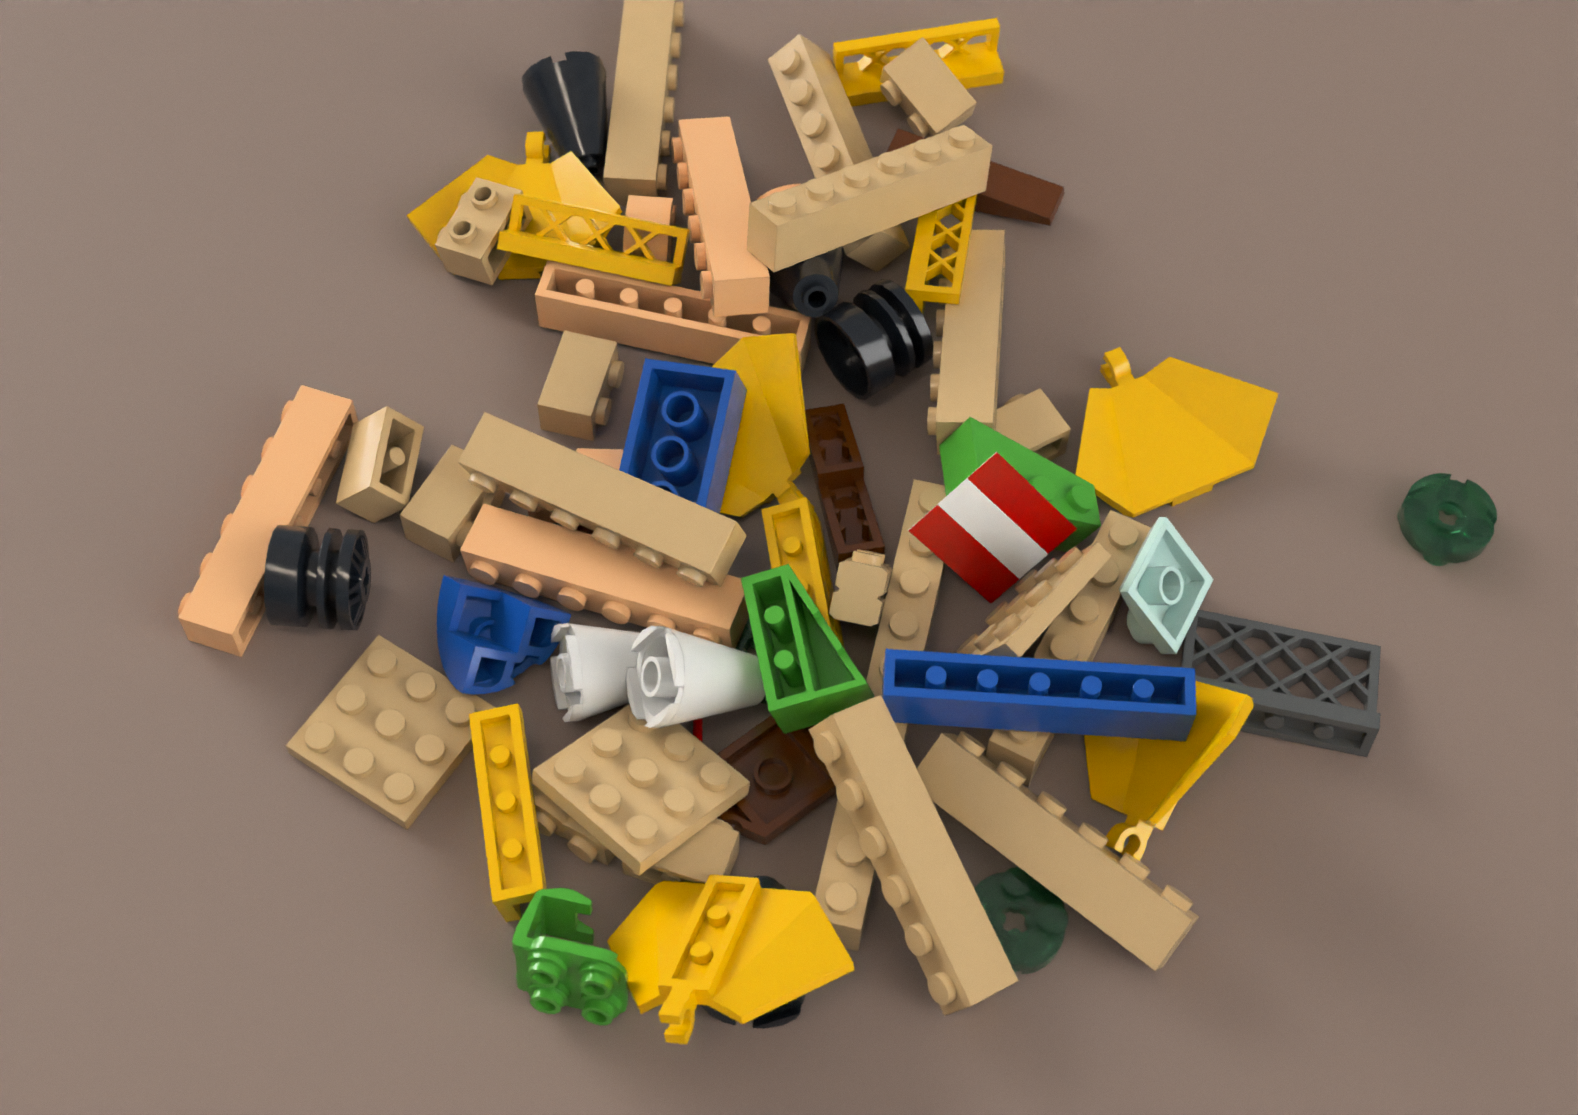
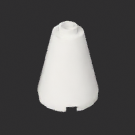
M571 623L554 626L551 634V643L560 642V651L558 656L550 657V668L558 710L568 709V712L562 718L564 722H577L629 704L626 683L627 667H636L639 652H633L631 649L634 641L640 634L639 632Z
M650 626L642 630L633 643L631 651L639 652L636 667H627V696L633 715L636 719L646 720L647 724L644 726L648 728L667 727L758 705L765 696L758 657L756 655L664 626Z

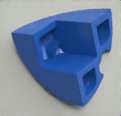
M443 575L438 598L436 625L438 650L444 671L451 684L462 694H488L515 685L513 678L533 664L542 665L550 657L559 642L551 643V634L554 626L569 623L572 614L520 594Z

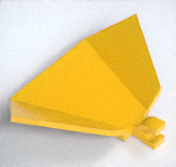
M544 131L527 132L525 143L526 164L517 165L487 155L407 214V217L440 258L435 247L438 234L443 227L447 226L458 208L461 196L468 192L476 177L520 189L524 195L619 215H621L622 211L616 201L572 151L549 163L551 148L549 145H544L546 136ZM529 206L533 218L525 232L537 234L550 224L539 208ZM551 211L556 220L564 215V213ZM572 216L560 225L572 242L580 243L593 234L583 217ZM594 220L599 229L608 224L607 222ZM554 230L545 235L559 239ZM610 230L603 234L605 238L610 232ZM597 239L588 244L596 247L601 246ZM512 252L498 278L499 280L541 278L547 260Z
M796 334L742 337L712 366L713 368L736 370L747 389L720 513L738 517L746 516L764 503L769 504L775 497L778 498L779 504L804 498L805 496L792 481L802 473L800 468L810 455Z
M1121 347L1104 353L1103 359L1106 363L1101 365L1100 372L1112 388H1089L1075 475L1094 485L1097 497L1121 514L1134 518L1169 503L1173 507L1212 490L1214 484L1254 468L1279 393L1172 357H1168L1145 375L1135 379L1131 374L1129 361Z
M1195 681L1196 717L1186 741L1084 735L1091 799L1127 816L1124 823H1117L1109 830L1106 836L1109 841L1105 846L1120 852L1121 855L1127 853L1137 860H1141L1153 829L1164 830L1178 800L1236 738L1254 707L1252 697ZM1129 836L1128 844L1124 848V842L1126 838Z
M710 874L705 884L662 881L650 889L607 940L609 950L618 954L617 961L626 968L628 973V989L640 1014L663 1004L658 1016L660 1023L670 1024L664 1032L666 1043L687 1045L693 1030L694 1011L697 1005H707L733 1020L745 1024L855 970L852 959L818 900L811 892L761 888L759 878Z

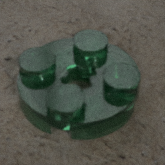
M1446 473L1431 474L1416 481L1411 486L1397 513V519L1406 540L1415 550L1423 554L1424 559L1428 563L1435 566H1443L1448 562H1466L1480 555L1490 542L1494 534V525L1497 521L1495 504L1481 486L1468 479L1465 484L1458 480L1450 479L1452 474ZM1438 511H1443L1447 516L1454 514L1458 519L1454 525L1445 524L1439 519L1440 514Z
M1013 867L1005 872L993 874L982 880L974 888L1014 972L1022 971L1021 974L1034 973L1047 966L1056 957L1061 949L1068 924V914L1059 897L1019 867ZM1008 912L1022 914L1025 917L1024 925L1027 930L1024 932L1017 928L1011 929L1009 932L1005 930L1003 925L1006 922V916L1004 914Z

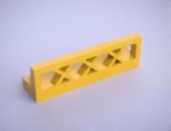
M997 18L833 43V64L851 107L888 101L880 89V85H882L880 78L883 67L897 56L887 57L886 54L892 49H908L922 37L929 45L943 41L946 43L934 51L965 89L1003 83L1004 69L997 52L1000 32ZM987 35L986 42L967 44L973 37ZM864 55L858 62L844 64V57Z
M516 193L513 197L508 230L500 231L497 249L674 286L681 283L690 229ZM524 205L539 208L550 225L537 234L520 231ZM551 211L564 213V215L556 220ZM572 216L583 217L593 232L591 236L580 243L570 241L560 226ZM594 220L607 222L608 224L599 229ZM615 225L626 226L637 242L624 252L613 250L603 235ZM637 229L652 233L642 238ZM554 230L559 239L545 235ZM659 234L677 237L673 263L656 259L646 243ZM597 239L603 248L588 244ZM641 248L646 257L631 253Z
M977 194L918 217L905 291L914 300L923 315L926 301L959 305ZM951 214L961 221L949 229L940 222L941 219ZM947 243L956 252L942 259L935 253V249ZM942 274L952 283V287L929 285V281Z
M807 497L761 509L771 569L789 564L845 649L840 620L833 619L829 615L834 588L821 521Z
M516 703L469 714L492 902L506 922L520 920V904L531 902L538 890L547 889L523 712L519 704Z

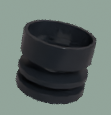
M879 280L868 290L859 292L853 298V303L842 302L829 313L815 320L814 332L817 344L827 366L845 390L858 399L867 400L891 385L895 380V376L904 377L913 371L914 368L921 367L933 358L932 336L923 314L907 292L892 280Z
M277 525L268 545L264 576V603L270 625L307 627L312 620L316 607L321 628L334 629L338 622L341 630H358L363 620L371 587V562L365 531L348 529L343 538L340 529L329 528L324 535L319 549L318 537L313 527Z

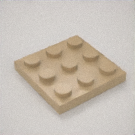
M1096 542L1081 551L1075 546L1063 555L1059 561L1053 558L1039 571L1033 569L1015 586L1014 589L1019 594L1009 604L1006 601L1002 602L987 616L985 622L989 627L980 636L976 633L970 636L955 653L1021 657L1107 562L1111 555L1099 542Z
M378 635L286 744V748L290 755L408 830L473 748L469 714L496 707L477 695L462 694L451 684L448 677Z
M629 704L533 769L532 783L637 875H641L747 796L750 781L682 725L675 724L662 728H648L644 726L647 724L646 720L635 718Z

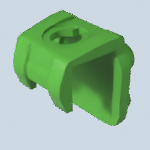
M567 888L538 890L519 921L512 938L517 968V987L529 993L531 1006L540 1012L557 1014L560 1012L561 1007L568 1006L582 1009V1017L590 1023L596 1025L610 1024L613 1018L626 1011L629 1002L628 973L626 968L617 961L618 954L604 948L546 936L551 935L593 945L594 929L578 920V914L591 915L593 910L592 900L575 890Z

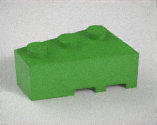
M969 417L939 445L946 496L993 454L998 452L1077 528L1054 550L1068 552L1101 527L1093 484L972 417Z
M789 564L741 578L768 709L784 734L817 725L837 712L875 697L868 683L823 618Z

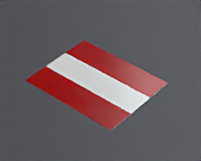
M996 452L908 531L992 604L1077 528Z

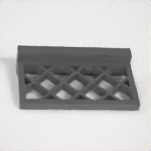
M1198 610L1184 638L1180 668H1194L1206 661L1219 675V678L1210 679L1195 676V681L1243 693L1253 698L1254 707L1240 731L1367 757L1380 729L1381 713H1377L1381 646ZM1197 626L1214 629L1224 639L1209 647L1196 633ZM1250 637L1263 639L1272 649L1257 657L1243 641ZM1231 647L1246 662L1232 671L1217 656ZM1297 647L1309 648L1320 659L1305 666L1294 655L1292 650ZM1346 656L1367 660V669L1354 676L1339 660ZM1279 657L1294 672L1280 681L1266 667V664ZM1326 667L1343 682L1329 691L1313 675ZM1254 671L1268 687L1259 689L1244 686L1239 679ZM1303 681L1317 697L1308 699L1293 696L1288 688ZM1351 691L1363 703L1364 710L1343 706L1336 698Z

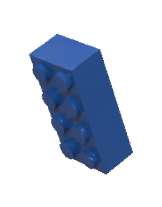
M645 358L619 470L720 514L747 389L736 370Z

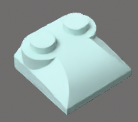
M1159 517L1148 532L1119 591L1129 608L1127 626L1135 641L1140 644H1154L1161 654H1177L1214 579L1167 517Z

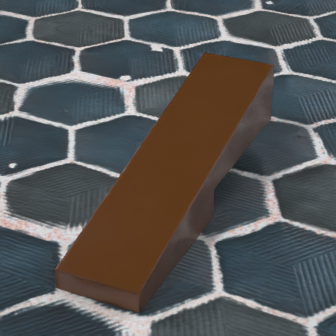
M898 128L886 152H891L926 138ZM990 161L986 191L977 194L975 211L1051 226L1063 199L1064 187Z
M844 403L805 409L810 448L809 459L836 571H838L839 563L851 558L853 551H857V549L885 555V545L864 481V465Z

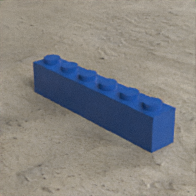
M885 649L881 696L894 723L1186 741L1196 717L1195 668Z

